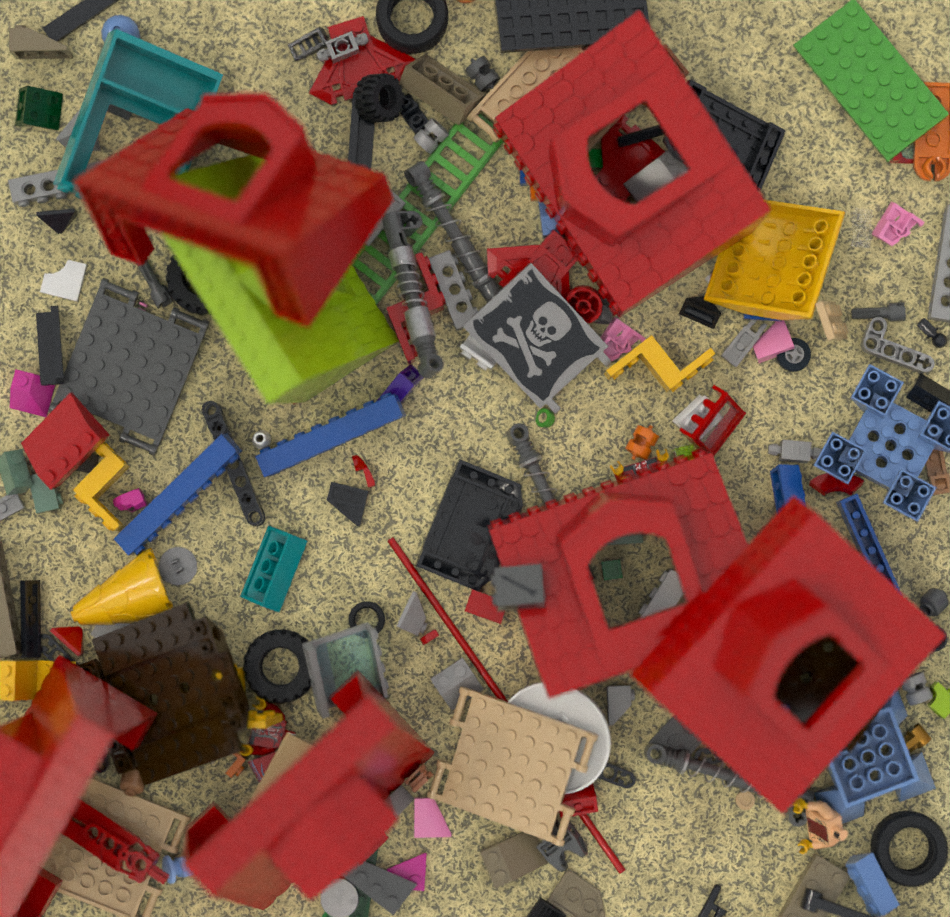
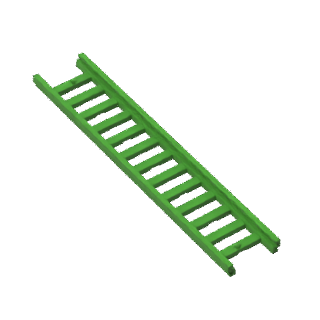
M481 114L478 115L482 120H484L488 125H490L494 129L493 123H491ZM465 122L460 125L455 123L448 132L449 136L439 143L438 147L425 161L429 168L434 161L462 182L458 189L454 190L431 172L429 179L433 180L432 183H435L439 189L451 197L446 203L452 205L451 209L503 144L502 139H500L497 143L493 142L490 146L463 125ZM457 132L461 133L485 152L480 160H477L451 140ZM446 146L474 167L468 176L440 155ZM408 183L398 196L406 203L402 208L406 211L417 212L422 217L423 224L427 226L422 235L415 232L409 236L416 242L412 247L415 257L438 226L435 225L438 218L435 217L432 221L405 200L411 191L420 198L423 196L419 195L420 190H416L417 186L413 187ZM382 230L377 237L388 244L386 233ZM364 244L351 265L381 287L375 296L369 292L376 305H378L397 280V278H394L396 271L392 270L390 259L373 246L369 245L368 247ZM364 251L392 271L387 280H384L358 260Z

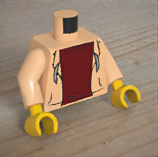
M798 798L793 803L794 813L800 814L803 809L806 810L809 839L812 840L810 842L807 839H802L797 846H804L800 849V854H806L810 848L816 850L833 847L837 842L844 841L847 838L848 832L843 829L841 815L826 802L819 800L805 803L803 799Z

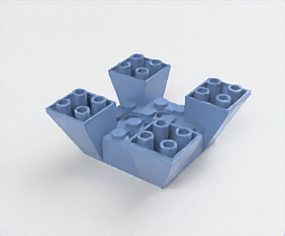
M869 364L851 396L855 404L864 412L849 440L832 432L814 466L846 484H849L854 473L859 474L887 490L883 504L918 522L937 488L918 478L933 449L950 453V406L938 401L926 420L893 403L904 382ZM894 426H902L904 429L903 434H897ZM868 433H875L878 438L877 441H870ZM886 442L894 444L895 448L893 451L886 449ZM909 451L912 455L911 460H905L902 452ZM876 459H883L885 461V467H878L876 465Z
M898 689L888 699L863 735V741L858 743L851 753L843 748L827 766L834 785L814 792L816 801L826 802L841 815L842 824L864 816V801L895 790L899 802L936 789L923 753L920 752L910 756L898 725L908 714ZM887 744L889 747V751L887 754L883 755L881 753V747ZM869 751L871 757L867 762H864L862 756L865 752ZM851 758L852 766L846 769L844 762L846 759ZM876 770L878 773L875 780L870 779V772Z

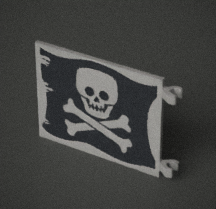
M532 263L526 266L463 325L470 335L539 408L547 404L555 414L561 408L552 398L595 358H598L606 367L612 363L604 353L608 345Z

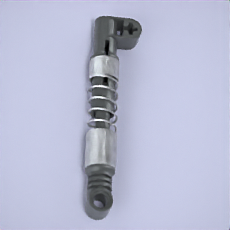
M415 211L389 212L384 214L382 222L389 244L388 255L392 270L396 271L394 278H397L399 282L397 285L401 290L399 296L406 299L401 305L408 306L409 309L404 315L411 342L416 347L418 357L420 358L418 372L423 378L431 379L443 369L444 362L437 354L435 346L436 335L429 309L426 307L427 302L422 300L425 294L420 290L422 287V283L418 281L420 275L416 272L417 265L411 244L407 242L406 238L413 235L422 226V217ZM421 301L425 302V306L421 305Z

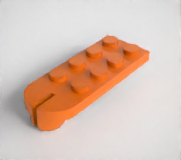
M923 82L947 110L949 116L914 142L913 167L918 177L925 181H931L933 179L931 165H934V182H937L950 174V83Z

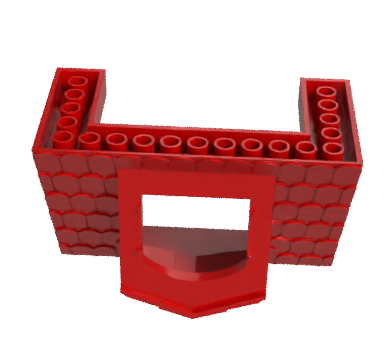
M640 10L495 117L493 125L495 136L498 139H502L505 151L508 155L512 154L515 159L513 162L519 171H523L526 183L529 187L533 186L536 191L534 194L540 203H544L548 217L550 219L554 218L557 223L555 225L556 229L561 235H565L567 238L566 244L571 251L575 250L578 255L577 261L581 267H586L589 272L587 273L588 278L592 283L597 284L599 287L598 293L602 299H607L610 304L608 306L609 310L614 316L617 315L618 318L753 233L771 211L758 188ZM645 102L689 171L644 198L639 203L631 205L611 196L597 182L589 165L587 142L589 137Z
M255 92L203 95L201 98L202 102L195 111L188 108L181 111L172 119L136 139V142L119 150V153L95 165L93 169L78 176L73 181L110 255L143 266L155 250L146 230L148 228L254 266L274 315L307 328L311 326L394 201L387 176L384 173L376 172L365 166H358L347 160H340L332 155H325L312 149L307 139V132L302 124L286 112L285 108L269 94ZM216 143L265 160L248 186L241 191L242 194L236 202L172 180V178L181 166L212 148Z
M702 448L691 451V455L684 456L682 454L673 457L674 461L667 463L666 461L658 462L654 468L648 469V467L638 469L634 475L627 473L619 476V480L613 482L611 480L603 481L599 487H586L582 489V493L575 494L573 492L566 494L562 500L556 501V499L546 501L542 507H538V505L527 508V512L521 514L519 511L509 514L507 519L501 520V518L490 521V525H487L501 567L542 564L546 607L516 610L538 676L549 699L634 670L748 546L711 452ZM648 533L665 538L686 602L608 629L587 567L591 559L605 544L626 534Z
M792 496L635 668L630 676L777 810L784 814L946 635L825 520L795 496ZM831 634L859 664L802 725L773 698L775 687L783 669L799 650L810 642Z
M61 655L53 662L49 674L44 678L40 690L34 696L31 706L27 709L24 716L0 726V917H40L45 914L63 880L42 868L41 865L112 739L131 750L138 748L158 714Z
M358 669L329 695L332 702L345 714V717L232 820L213 801L185 827L183 867L212 897L265 910L276 900L277 896L282 895L290 887V884L293 883L310 901L357 866L399 819L389 796L391 791L396 790L405 781V778L411 776L419 768V765L428 761L433 756L434 751Z

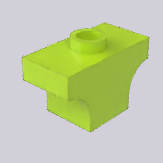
M934 682L930 686L933 698L927 706L940 718L945 719L950 714V688L947 690L939 682Z

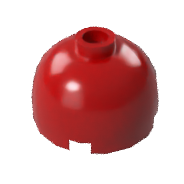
M579 285L568 292L565 300L587 324L598 319L602 313L603 302L595 288L589 285Z

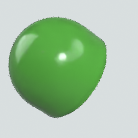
M546 408L540 409L537 412L536 424L543 428L551 427L555 422L554 413ZM541 413H546L547 419L545 422L541 423L539 421V415Z

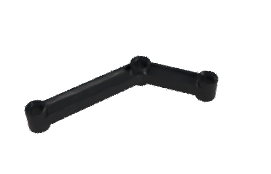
M808 888L805 890L800 905L801 908L817 913L818 909L840 917H875L822 898V893Z

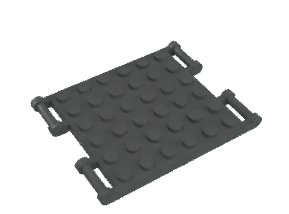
M103 278L64 372V384H59L48 412L51 413L59 405L60 401L72 392L91 414L124 427L119 442L129 443L155 456L210 321L197 319L180 312V309L176 307L172 309L170 318L167 321L134 307L139 292L135 290L130 291ZM106 289L129 298L128 304L105 295ZM176 319L199 327V333L175 324ZM132 430L154 439L153 444L151 445L130 436V431Z

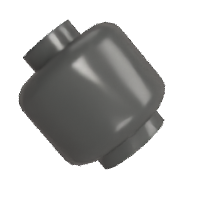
M931 588L920 598V609L927 616H939L949 604L947 594L941 589Z

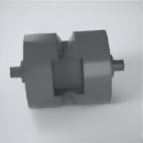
M482 56L477 60H474V58L470 59L472 63L465 69V72L471 80H476L474 83L481 92L490 88L493 89L495 83L501 77L495 69H490L491 64L487 58Z

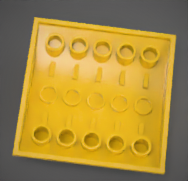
M765 200L771 211L755 231L718 254L704 300L747 315L776 320L812 319L816 307L815 303H817L845 212Z

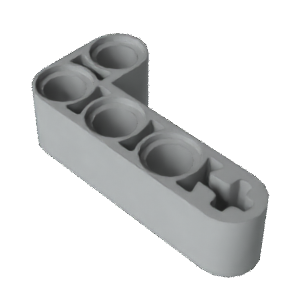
M875 317L869 321L860 344L863 352L922 374L933 369L935 363L931 356L883 338L887 329L885 319ZM873 322H878L881 325L880 331L873 329ZM868 339L874 342L873 349H869L866 346ZM885 346H889L892 349L891 356L884 353ZM903 353L909 354L910 361L908 363L903 361ZM925 360L928 367L922 368L923 365L918 362Z

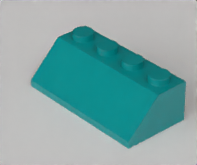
M268 525L240 597L262 607L280 612L308 541Z

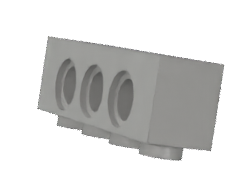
M450 250L430 257L429 261L439 283L440 291L444 295L445 303L455 329L458 331L464 328L463 325L478 310L476 306L472 307L470 300H473L469 289L465 290L463 285L466 280L463 272H458L456 267L459 264L457 257H455V253L451 254ZM445 268H451L453 275L445 277L442 272ZM454 285L460 288V292L457 295H453L449 291ZM464 303L467 305V310L459 312L456 309L457 305Z

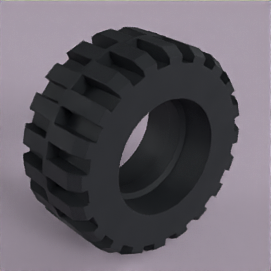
M172 255L170 258L171 263L170 265L167 264L166 268L167 288L172 298L188 312L197 313L198 315H212L201 296L193 293L188 288L186 272L176 256Z
M286 629L272 630L258 636L250 644L244 656V678L248 682L251 691L255 692L259 698L267 700V702L278 704L295 701L307 693L311 688V682L302 644L308 642V640L299 633ZM273 649H288L298 659V673L287 684L272 683L263 672L264 658Z

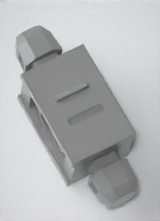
M351 31L326 41L327 49L323 48L316 54L320 62L327 61L331 57L334 64L360 53L358 46L366 45L369 40L366 33L358 34L354 38ZM340 44H346L348 46V48L345 51H339L337 49ZM333 46H335V50H336L337 55H335V52H334V50H333Z
M782 440L780 446L778 444L768 445V454L773 456L779 454V461L808 463L810 457L817 459L822 449L816 447L811 449V442Z

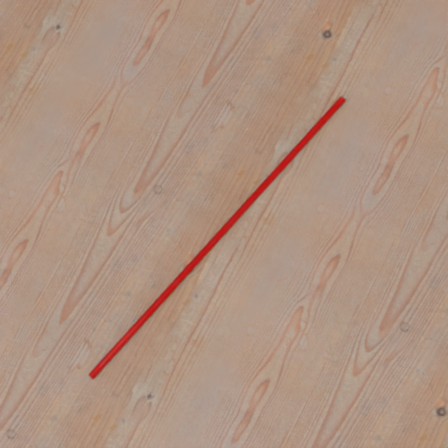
M394 537L389 539L387 542L495 697L508 702ZM587 814L579 815L618 873L624 872L626 869Z

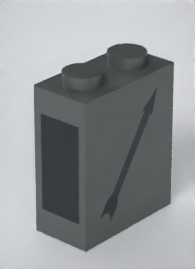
M542 564L494 568V574L490 575L491 586H495V594H492L493 606L497 607L498 612L546 607Z

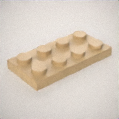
M830 301L815 303L827 340L841 341L847 339L849 330L846 323L842 322L841 316L843 313L840 305Z

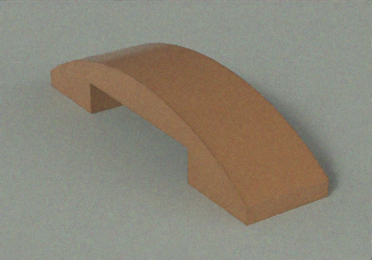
M933 449L925 463L928 482L937 487L933 495L950 493L949 473L947 474L943 451Z

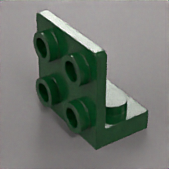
M28 85L19 88L15 126L24 127L31 125L55 131L59 130L63 94Z

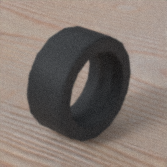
M363 601L356 604L349 614L350 628L357 626V613L361 609L370 608L378 615V623L375 628L377 633H379L385 624L383 609L371 601ZM366 631L356 633L358 636L367 638Z

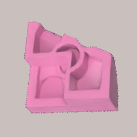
M891 202L871 235L893 246L902 237L911 234L910 229L916 223L921 227L925 222L896 203Z
M616 317L613 318L612 323L608 325L600 337L608 345L604 353L611 361L619 358L622 353L631 351V346L638 340L641 343L646 340V338Z
M784 320L776 321L753 346L758 363L776 358L778 354L795 348Z
M414 798V838L451 837V831L436 801L430 798Z

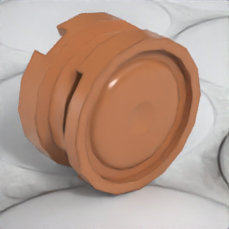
M423 763L404 783L407 786L410 785L413 793H416L434 774L431 771L428 772Z

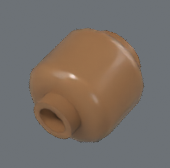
M137 767L122 773L119 783L120 789L129 797L141 794L145 788Z

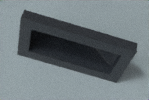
M73 208L36 212V215L55 232L62 234L78 213Z
M697 296L685 299L679 315L714 329L721 312L715 304L705 301L704 296Z

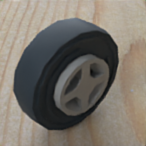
M791 338L795 348L778 354L776 359L784 370L798 372L809 364L811 351L804 340Z

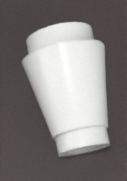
M264 430L257 431L252 437V443L256 448L264 449L270 445L271 436ZM259 435H262L264 438L262 442L257 441Z

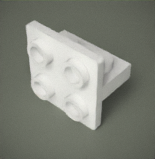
M698 395L672 420L678 428H683L692 434L698 425L691 420V417L697 414L704 419L710 411L703 405V401L708 399V397ZM719 413L716 415V417L713 419V421L710 423V425L707 427V429L704 431L700 438H702L721 419Z

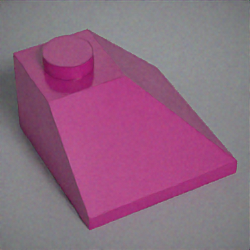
M15 369L10 388L9 408L47 417L55 385L42 386L39 375Z

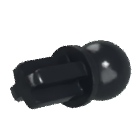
M926 318L918 322L917 327L927 336V339L932 338V344L936 348L946 346L947 337L942 333L936 332L939 329L938 327L935 328Z

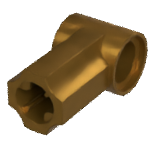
M920 723L914 725L915 728L911 731L908 730L903 737L909 754L916 749L922 748L931 740V737Z

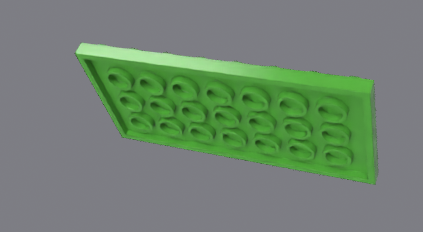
M856 0L849 1L793 45L803 60L887 163L949 116L947 110Z

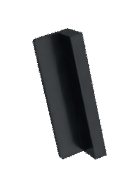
M353 92L348 161L358 166H365L371 170L375 123L363 120L361 118L362 115L357 113L358 109L354 105L356 103L354 100L356 93Z
M58 305L50 306L51 312L36 313L40 383L42 386L64 384Z
M922 373L918 375L916 383L906 396V398L929 412H932L938 401L950 406V390Z
M20 580L21 658H41L40 580Z

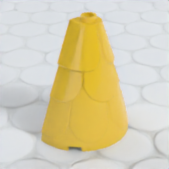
M152 547L143 550L122 569H118L101 585L98 584L73 606V611H70L73 621H78L80 625L133 624L173 608L172 601L168 598L157 568L158 563Z

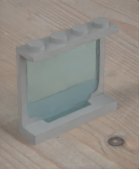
M368 622L302 644L316 708L322 719L330 717L328 709L336 706L330 699V695L357 670L367 678L384 698L388 697L387 689H389V685L383 675L386 672L385 666L380 660L382 651L376 639H379L376 628H372Z

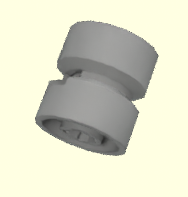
M431 118L424 125V130L420 129L413 137L429 154H432L438 147V142H443L449 136L447 130L434 118ZM431 132L435 134L434 138L430 135Z
M924 672L912 674L901 685L903 690L907 691L905 696L909 706L933 698L930 688L925 686L927 680Z

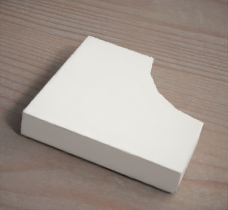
M68 260L65 267L59 272L53 274L45 273L40 292L78 302L87 264Z

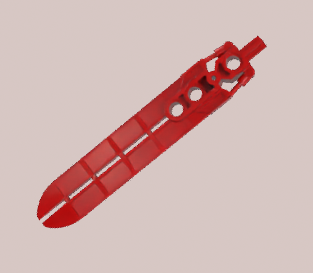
M79 798L60 833L98 857L100 861L112 869L128 875V878L135 880L137 883H142L147 877L151 876L165 885L170 875L156 866L160 856L159 852L155 851L150 845L143 843L136 834L124 826H120ZM75 817L76 819L84 823L86 826H83L73 818ZM94 827L98 830L97 837L92 834ZM109 838L114 841L113 848L108 845ZM138 842L144 850L135 851L133 847ZM141 859L146 863L145 869L140 866ZM123 861L126 862V867L131 872L123 869Z

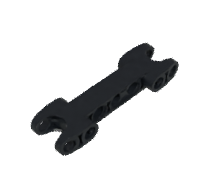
M214 401L205 402L202 406V413L214 441L221 434H228L234 441L221 406ZM215 406L216 412L209 415V409ZM218 426H221V427H222V428H221V431H218V430H217V429H218ZM238 454L240 456L238 459L239 466L236 469H231L228 464L225 468L246 521L250 525L258 527L264 524L266 515L241 455ZM242 476L245 477V486L238 487L237 479ZM247 497L251 498L250 502L246 501ZM258 512L260 519L254 523L252 515Z

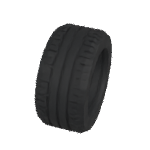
M378 0L376 6L378 30L383 40L389 46H392L393 49L406 54H420L436 46L443 38L448 26V6L446 0H424L430 5L434 16L427 29L418 34L401 32L394 26L391 20L393 8L402 0Z
M909 810L894 812L886 816L885 819H882L879 825L876 826V829H874L870 843L871 853L873 852L884 876L892 882L905 887L923 886L936 879L940 872L943 871V867H945L949 852L947 838L940 826L928 816ZM910 827L918 828L928 840V855L924 862L916 868L907 870L898 868L890 857V842L900 830Z

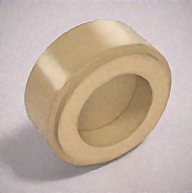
M740 791L736 795L735 802L740 809L749 810L755 804V797L749 791L745 793Z

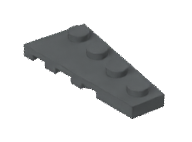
M367 861L362 865L358 863L357 866L343 876L393 916L417 885L413 881Z

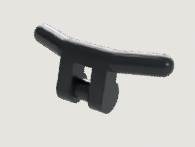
M719 884L714 885L697 917H709L708 915L711 910L716 912L713 917H725L727 911L714 904L721 891Z

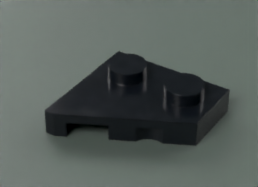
M331 482L327 501L356 526L360 527L369 491Z

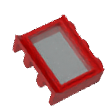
M713 385L712 389L720 397L716 403L709 399L703 401V405L710 410L704 419L697 414L691 417V420L698 425L695 431L691 434L683 428L679 430L697 449L707 450L712 453L713 457L746 415V412L728 395L729 393L716 385Z

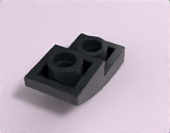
M408 93L403 97V110L399 113L416 135L420 129H425L424 125L429 120Z

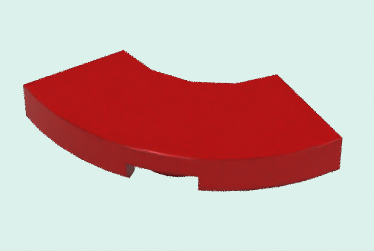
M825 473L813 478L809 486L823 496L830 492L838 491L852 495L863 485L864 480L853 475L849 484H846Z

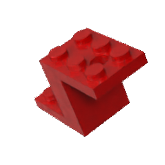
M422 252L415 255V260L428 290L424 292L425 295L422 300L427 302L426 307H428L430 315L444 310L446 301L442 291L438 292L436 288L439 287V283L435 273L431 274L429 271L432 268L428 256H423ZM404 300L386 309L408 365L416 362L415 357L418 356L413 344L409 345L408 342L410 335L405 326L407 323L404 313L409 309L408 306L401 305L406 301ZM421 301V305L425 306V302Z

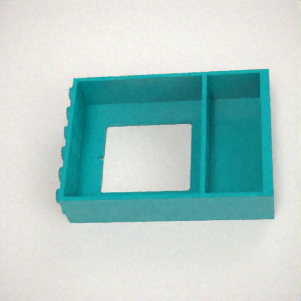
M118 29L109 32L53 185L58 186L57 190L65 193L74 192L76 193L75 197L82 199L73 181L86 172L109 105H114L161 125L187 108L195 111L202 102L201 98L203 95L217 94L223 74ZM193 159L181 166L176 173L189 171Z

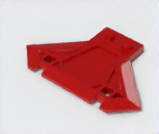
M364 16L328 27L331 39L352 31L354 38L358 34L366 33L369 42L362 47L361 45L358 46L360 53L334 64L331 57H329L321 68L309 94L330 105L337 104L336 98L343 96L344 100L347 101L353 99L355 87H358L357 83L361 81L362 77L371 74L387 73V69L394 67L395 72L388 75H393L394 79L397 78L400 82L405 66L416 59L404 52L393 49L392 46L371 36ZM340 44L337 49L339 51H345L348 48V46L346 44ZM333 46V50H334V52H335V55H337L336 50H335V46ZM340 84L341 88L333 91L332 86Z
M626 115L622 116L601 138L603 168L595 176L597 182L607 193L622 202L630 196L629 191L623 184L665 152L652 139L620 148L616 139L623 136V134L619 132V129L623 130L626 134L641 130L636 124L632 128L628 126L626 122L629 118Z
M554 229L537 245L486 248L488 275L491 278L498 275L502 279L498 284L503 288L526 266L532 263L564 299L570 291L569 270L577 262L578 255L575 250L571 251L566 240ZM505 265L510 269L507 273L503 270Z

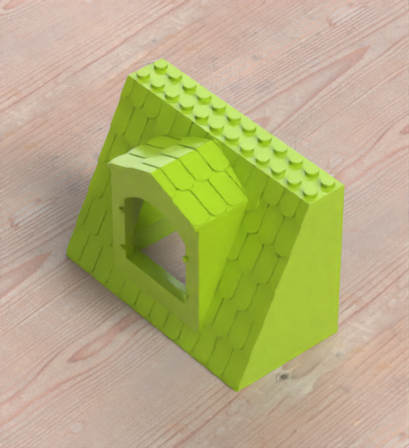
M247 155L176 173L172 180L236 202L242 194L241 191L248 186L265 160ZM162 234L267 404L304 403L399 342L395 332L389 326L385 316L379 310L375 300L367 291L365 284L361 281L352 265L311 326L307 328L274 315L254 266Z

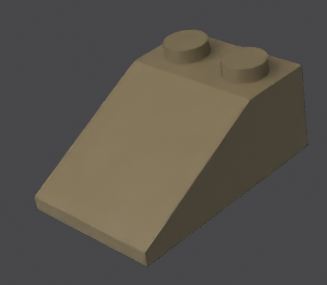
M15 25V28H9V51L16 59H73V54L67 46L30 28H26L25 25Z
M520 832L480 850L481 857L495 889L548 864V861L537 849L539 844L537 837Z

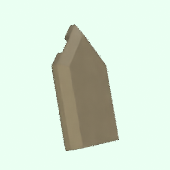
M567 869L548 897L547 902L569 917H605L601 891L570 869Z

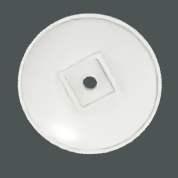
M542 682L521 689L508 701L511 704L598 735V739L594 742L589 757L587 773L573 768L565 794L580 791L599 777L609 759L611 735L604 714L589 696L577 689L549 699ZM582 737L575 759L579 763L587 741L585 737Z

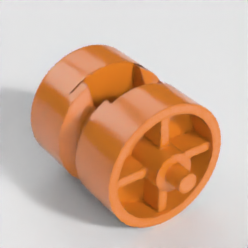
M637 425L633 433L634 439H630L625 447L627 451L632 453L631 459L635 460L636 457L643 460L648 459L652 452L651 446H655L659 439V436L652 431L653 426L649 425L648 428Z

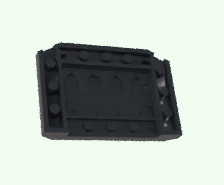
M688 80L687 83L758 190L761 191L786 130L771 122L767 123L707 91V88L701 84ZM665 134L662 142L676 160L684 163Z
M459 459L449 479L415 566L479 591L486 583L491 581L490 575L494 574V568H498L500 564L487 525H490V521L501 518V520L509 518L508 515L511 513L521 512L523 507L522 485Z

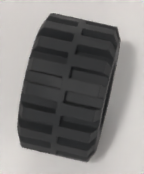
M388 73L371 74L362 77L361 81L357 83L358 87H355L354 90L356 93L354 95L356 102L354 105L358 109L357 113L362 115L361 118L370 123L389 122L398 118L399 112L403 110L402 105H404V92H402V85H399V80L397 78L394 79V76L388 75Z

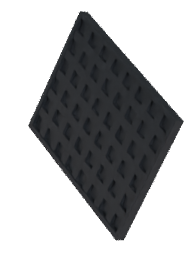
M494 0L500 53L590 47L639 10L649 24L647 0Z

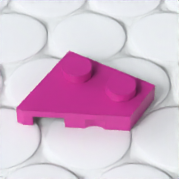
M422 853L387 868V871L417 883L413 889L414 891H424L427 853Z

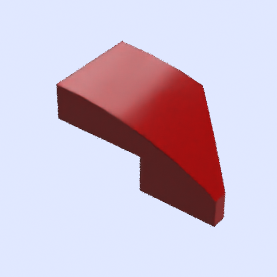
M358 455L352 456L355 471L363 470L368 488L375 487L374 478L367 465Z

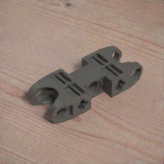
M557 819L552 835L557 836L560 822ZM570 821L564 836L565 843L563 847L544 839L537 845V849L544 858L560 872L568 869L564 851H572L582 858L588 854L587 846L581 834Z

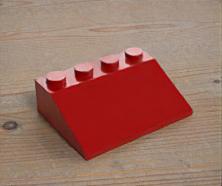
M70 392L24 439L21 445L37 475L51 490L61 486L110 434L79 399Z

